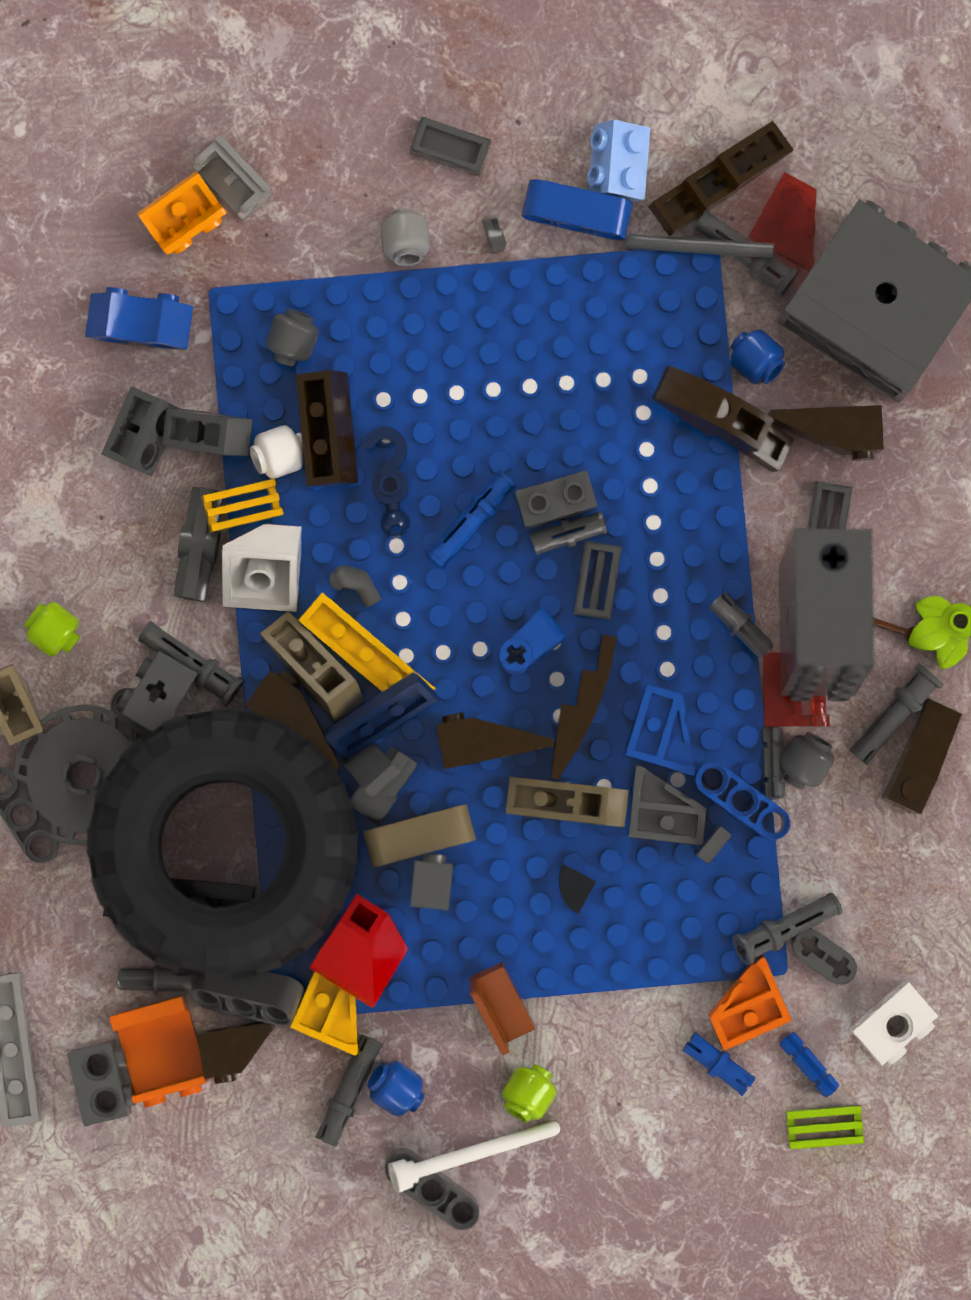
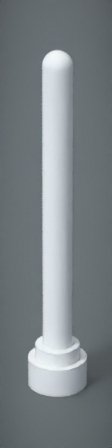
M550 1121L414 1163L412 1160L406 1162L405 1159L391 1162L388 1164L390 1180L397 1193L413 1188V1184L419 1182L421 1177L556 1136L560 1132V1125L556 1121Z

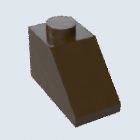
M255 1022L198 1033L204 1079L214 1078L215 1084L237 1080L236 1074L243 1072L275 1025Z

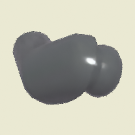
M342 565L338 566L329 576V582L334 589L348 588L356 590L365 608L371 607L382 600L369 574L364 570Z

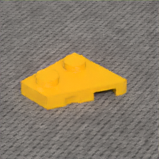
M314 971L292 1019L290 1028L354 1056L358 1053L355 997Z

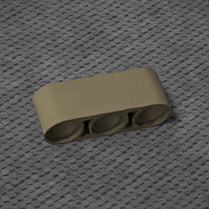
M467 804L363 831L372 868L477 840Z

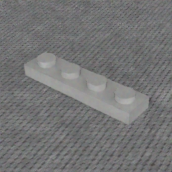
M21 972L0 975V1115L2 1127L41 1121Z

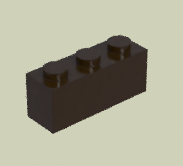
M326 370L297 374L296 385L307 486L330 487L358 483L347 372Z

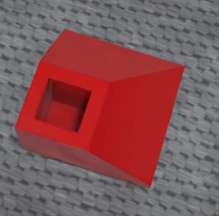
M356 894L309 968L373 1008L408 951V947L389 914Z

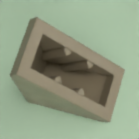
M14 664L0 669V727L9 746L44 731L30 688Z

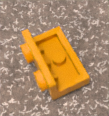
M195 171L136 214L164 253L169 255L172 252L178 254L187 249L192 244L191 238L201 231L207 233L221 224V217L227 212L217 201L199 173Z

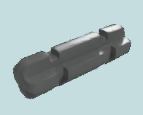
M766 727L761 731L762 743H765V748H762V776L766 778V782L763 783V795L770 800L782 799L785 796V783H781V779L785 778V772L781 769L780 758L784 753V748H780V744L784 743L783 729L779 727Z

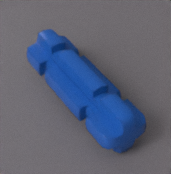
M790 1032L780 1041L781 1048L787 1055L793 1056V1062L811 1082L816 1083V1089L824 1097L830 1096L838 1089L839 1083L830 1073H826L827 1069L807 1046H803L804 1042L795 1032Z

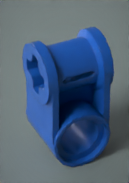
M541 608L501 646L498 656L499 665L507 674H522L541 657H545L568 635L544 608ZM512 649V651L517 652L521 649L524 652L521 659L523 664L519 665L516 661L509 664L507 662L509 657L507 650Z

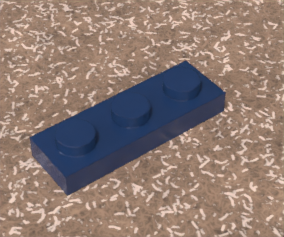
M414 671L325 729L323 733L326 742L347 760L438 700L434 690Z

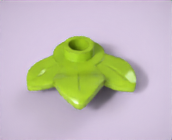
M929 596L915 603V607L923 620L913 628L908 641L909 645L920 650H936L937 662L941 669L956 665L964 658L968 651V638L971 637V606L965 603L951 604L940 596ZM957 614H962L966 617L967 624L964 628H957L954 625L953 620Z

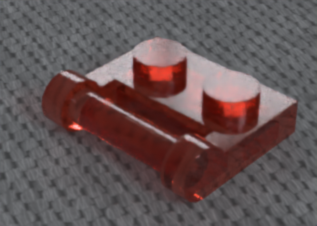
M768 652L763 657V727H830V715H826V696H813V700H811L812 715H802V702L792 701L790 696H781V652Z

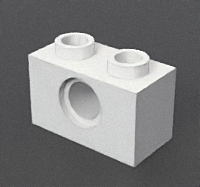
M903 980L848 1029L879 1064L883 1066L888 1061L892 1065L907 1052L904 1046L916 1037L918 1040H921L934 1029L933 1021L938 1015L909 982ZM900 1015L905 1023L904 1029L898 1035H890L886 1027L887 1022L892 1016Z

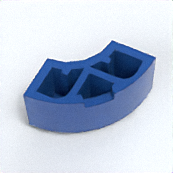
M107 287L106 293L91 294L85 337L123 345L138 343L156 349L187 350L193 306L180 303V297L172 294L158 293L157 298L129 296L126 289Z

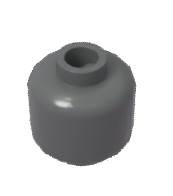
M286 308L285 313H278L274 316L266 338V346L275 353L273 357L275 361L288 366H294L296 361H307L310 359L319 335L318 327L313 323L314 318L312 316Z
M806 732L805 736H794L780 758L781 769L786 773L785 781L798 789H803L805 785L811 787L819 786L835 761L834 755L830 751L832 745L811 732Z

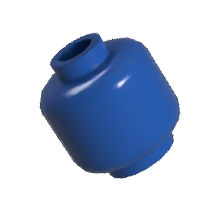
M761 329L754 330L749 334L742 332L731 344L733 352L730 363L732 367L752 384H760L762 382L769 384L778 377L785 367L783 347Z
M391 1061L388 1064L381 1063L373 1071L367 1087L370 1089L371 1101L397 1117L404 1115L408 1111L415 1112L425 1096L421 1092L423 1087L422 1077L399 1061Z

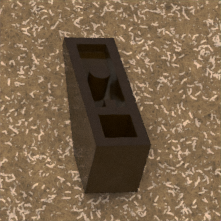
M882 405L770 410L767 414L774 419L773 425L841 455H852L853 461L873 460L874 454H879L884 450Z
M283 669L278 675L270 670L244 707L256 715L268 716L290 726L312 742L328 758L335 771L338 772L341 765L330 744L326 742L323 730L304 694L296 689L300 682Z
M927 698L881 799L913 814H922L940 774L960 721L961 713Z
M464 712L442 716L443 724L436 725L445 769L555 746L552 738L473 717L465 719Z

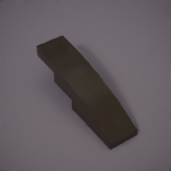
M771 121L719 154L711 163L685 178L680 185L653 201L649 209L670 237L701 217L707 210H711L791 154L794 149L774 121Z
M601 636L596 671L582 669L576 706L561 705L550 779L558 780L579 749L593 721L610 675L617 637Z

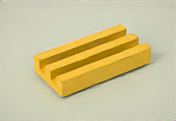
M275 479L201 496L210 533L284 515L282 507L280 508V498L276 492ZM267 489L268 492L267 496L213 508L211 503ZM263 504H271L272 510L216 523L215 516Z

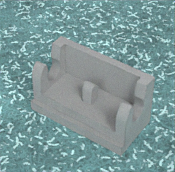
M221 134L194 160L196 165L193 169L199 173L202 179L243 222L273 195L271 187Z

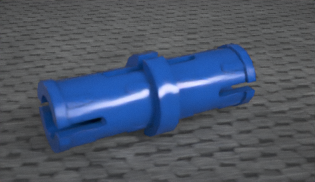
M695 1032L690 1038L691 1041H688L683 1047L682 1052L687 1053L707 1068V1074L712 1078L719 1077L736 1090L739 1095L743 1096L748 1090L746 1089L747 1086L751 1087L756 1077L730 1059L731 1054L723 1050L720 1052Z

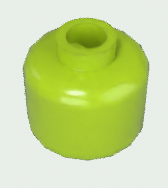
M49 602L46 606L40 603L23 625L28 629L26 639L50 657L56 656L61 650L68 654L81 637L75 632L79 626L78 618L56 602Z
M536 1064L531 1069L527 1067L516 1068L501 1092L502 1099L505 1102L503 1108L512 1116L526 1123L530 1119H541L556 1096V1088L550 1081L552 1074Z

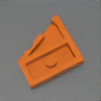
M763 954L755 958L754 963L745 969L708 1013V1017L724 1051L792 1021Z

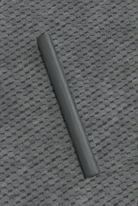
M629 234L627 242L628 249L761 258H774L775 243Z

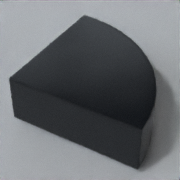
M563 864L559 873L560 893L569 908L579 914L596 881Z

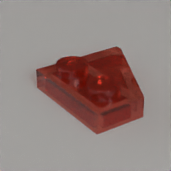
M784 172L748 238L754 242L775 243L776 254L810 272L814 265L813 246L817 189Z

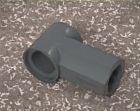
M392 746L385 756L400 773L374 797H371L360 785L350 800L355 810L377 825L382 822L397 800V793L405 785L417 766L416 762Z

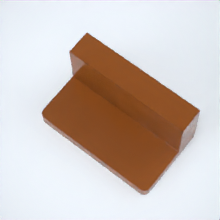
M503 962L469 977L470 994L501 1054L505 1055L509 1053V1041L535 1030V1024Z

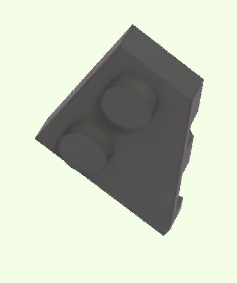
M635 766L628 837L703 845L707 808L661 780L644 767Z

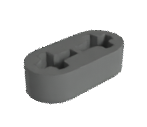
M813 929L794 936L792 940L794 955L824 978L835 984L844 985L855 977L857 973L855 959L827 937ZM812 936H815L817 939L815 946L823 951L820 958L811 952H808L805 956L801 953L804 948L800 944L802 938L809 940ZM828 956L836 961H841L844 957L847 960L845 967L849 970L846 975L839 973L836 977H833L834 968L826 963L825 960Z

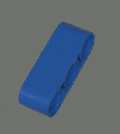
M530 179L521 216L526 220L612 240H625L633 203L612 195L540 179Z
M706 763L696 769L693 783L699 793L759 836L777 840L788 833L791 821L788 813L727 768L718 763ZM707 769H714L720 774L721 783L714 790L706 789L701 782V776ZM740 790L746 791L751 797V805L744 812L737 811L732 805L733 795ZM770 812L777 813L781 818V827L773 834L766 832L762 825L764 816Z

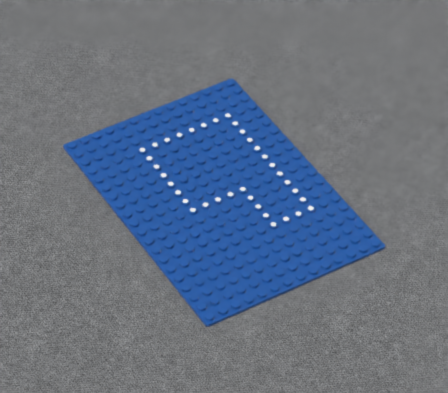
M628 250L212 288L209 291V307L219 414L253 419L249 455H222L225 490L271 480L264 473L259 474L251 459L250 447L254 446L256 435L279 426L287 425L295 434L301 433L296 375L326 370L347 372L358 474V483L330 487H310L306 484L305 464L303 462L300 470L275 478V488L279 494V504L284 515L229 528L230 541L263 524L301 527V562L297 612H289L299 620L323 592L435 687L434 692L438 700L374 742L384 755L392 746L416 762L417 766L405 785L397 793V800L379 825L354 809L358 832L357 864L352 887L340 913L328 930L309 949L285 965L267 972L288 976L297 980L303 986L305 992L314 972L309 968L347 906L354 896L358 894L389 914L407 945L408 951L373 1008L355 998L356 1014L473 1004L475 1002L470 994L469 977L500 962H503L522 999L738 979L748 966L738 957L733 946L732 936L737 933L743 935L758 928L759 923L763 920L776 921L783 917L776 840L759 836L699 793L694 786L693 776L625 755L645 686L650 684L683 694L695 769L706 763H718L762 794L763 783L766 782V778L762 776V748H765V743H762L761 731L765 728L759 659L736 634L731 636V631L708 609L722 593L726 592L747 615L751 613L753 616L751 621L755 624L739 450L717 435H705L651 399L667 366L690 373L733 394L720 255ZM286 308L312 316L314 318L313 323L319 330L310 359L307 361H296L294 366H288L273 359L275 353L266 346V338L274 316L278 313H285ZM381 427L397 430L404 437L407 445V457L398 470L403 472L409 484L408 493L405 499L400 502V507L408 515L410 527L403 536L398 538L390 537L382 531L381 518L386 512L385 504L380 503L374 497L372 491V480L375 474L385 462L394 456L396 447L389 440L379 441L371 451H366L363 447L367 435ZM498 470L502 471L517 486L495 509L497 513L492 518L489 516L443 569L426 552L431 549L472 502L470 499L474 493L478 495L496 475V472ZM587 470L598 506L595 511L568 518V520L572 521L601 511L607 533L576 542V546L572 548L566 545L536 556L529 533H535L559 525L561 522L557 521L525 531L515 499V491ZM267 489L226 498V503L229 505L267 496L268 492ZM268 503L227 513L228 520L272 510L271 504ZM398 526L393 527L391 533L399 535L401 528ZM580 528L565 534L552 537V539L583 530L584 528ZM585 541L622 547L610 620L573 615ZM591 550L582 608L589 609L598 555L596 550ZM609 552L605 553L597 610L604 611L613 553ZM342 565L364 570L369 574L382 600L371 607L365 608L356 590L348 588L334 589L329 582V576L338 566ZM236 608L241 676L245 679L242 685L244 706L270 670L278 675L283 669L293 677L260 636L263 630L287 611ZM541 608H544L568 636L545 657H541L522 674H507L499 665L498 656L501 646ZM308 630L356 679L365 701L360 706L382 693ZM601 636L617 637L610 675L598 710L579 749L558 780L550 779L555 746L450 769L444 768L436 725L443 724L442 716L464 712L465 719L473 717L552 738L555 745L561 705L576 706L582 669L596 671ZM512 649L507 650L509 653L507 662L509 664L515 661L519 665L523 664L521 659L524 652L521 649L517 652L512 651ZM299 684L296 689L304 694L321 729L324 731L333 725L334 722ZM244 707L245 712L254 714L246 707ZM331 746L341 765L337 774L344 783L351 800L360 784L340 761L343 756ZM635 766L644 767L661 780L707 808L703 843L717 826L723 827L731 834V838L710 863H704L695 855L701 845L628 837ZM707 769L701 776V782L706 789L714 790L720 785L721 777L716 770ZM510 777L629 790L625 827L506 814ZM251 788L261 894L273 882L282 865L285 854V833L280 816L273 804L258 790ZM737 791L732 797V805L737 811L744 812L751 805V797L746 791ZM467 804L477 840L430 852L447 855L446 862L453 863L449 909L412 907L411 896L415 860H423L424 854L372 868L363 831ZM773 812L767 813L762 821L763 828L770 834L775 833ZM563 864L596 881L579 914L569 908L560 893L559 873ZM784 941V945L780 950L776 952L770 950L763 954L773 976L784 975L788 970L786 943Z

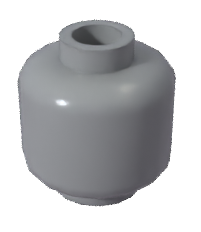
M402 208L392 212V215L382 222L383 252L395 264L399 266L416 265L429 253L431 247L429 228L425 217L413 213L411 209Z

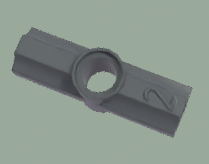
M192 487L186 525L182 526L179 538L178 558H180L176 575L174 597L206 602L212 563L215 564L219 550L220 531L210 533L201 496L219 492L217 490ZM224 499L211 502L212 507L223 506ZM221 515L215 516L216 523L220 522Z

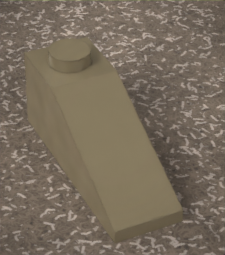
M289 611L260 633L261 638L293 677L300 682L299 684L334 723L350 714L365 702L356 679Z
M510 777L506 814L625 827L629 790Z

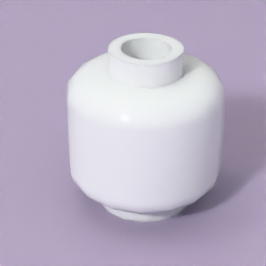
M283 425L256 435L254 446L250 447V455L259 474L264 473L269 478L275 479L300 470L304 462L302 434H295L289 426Z

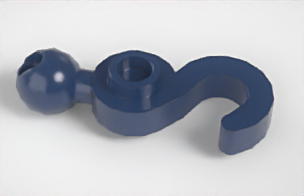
M381 427L367 435L363 447L366 451H371L382 440H389L396 447L394 456L385 462L375 474L372 480V491L374 497L380 503L385 504L386 512L381 518L382 531L390 537L398 538L403 536L410 527L409 517L400 507V502L405 499L408 493L409 484L403 472L398 470L407 457V445L404 437L397 430ZM393 527H400L401 533L399 535L392 534L391 530Z

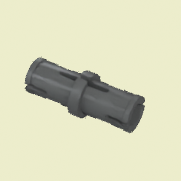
M601 511L572 521L566 518L560 520L561 524L529 534L537 556L540 553L566 545L569 548L575 547L576 542L600 534H606L607 529ZM580 528H584L583 530L552 539V537L565 534Z

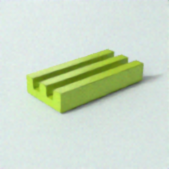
M850 1105L786 1111L789 1149L864 1144L861 1106ZM853 1114V1121L795 1126L794 1119ZM854 1129V1135L796 1140V1134Z

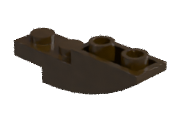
M672 366L665 368L651 398L705 435H717L771 472L780 471L794 441L793 438L772 425L774 419L760 409L706 380Z

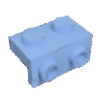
M610 120L594 126L590 139L592 148L591 165L587 175L589 191L612 195L634 202L645 200L650 140L649 127L619 120Z

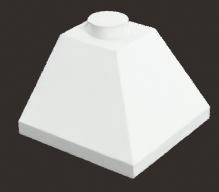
M263 524L223 545V607L297 612L301 562V527Z

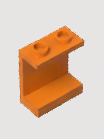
M185 994L120 1012L109 1017L113 1032H118L121 1046L125 1051L127 1068L135 1093L131 1097L133 1104L143 1102L146 1108L166 1102L165 1095L179 1091L180 1097H185L202 1091L201 1085L205 1084L209 1078L204 1079L199 1042Z

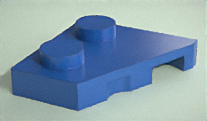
M646 684L625 752L626 756L691 776L695 775L696 769L692 756L683 694Z

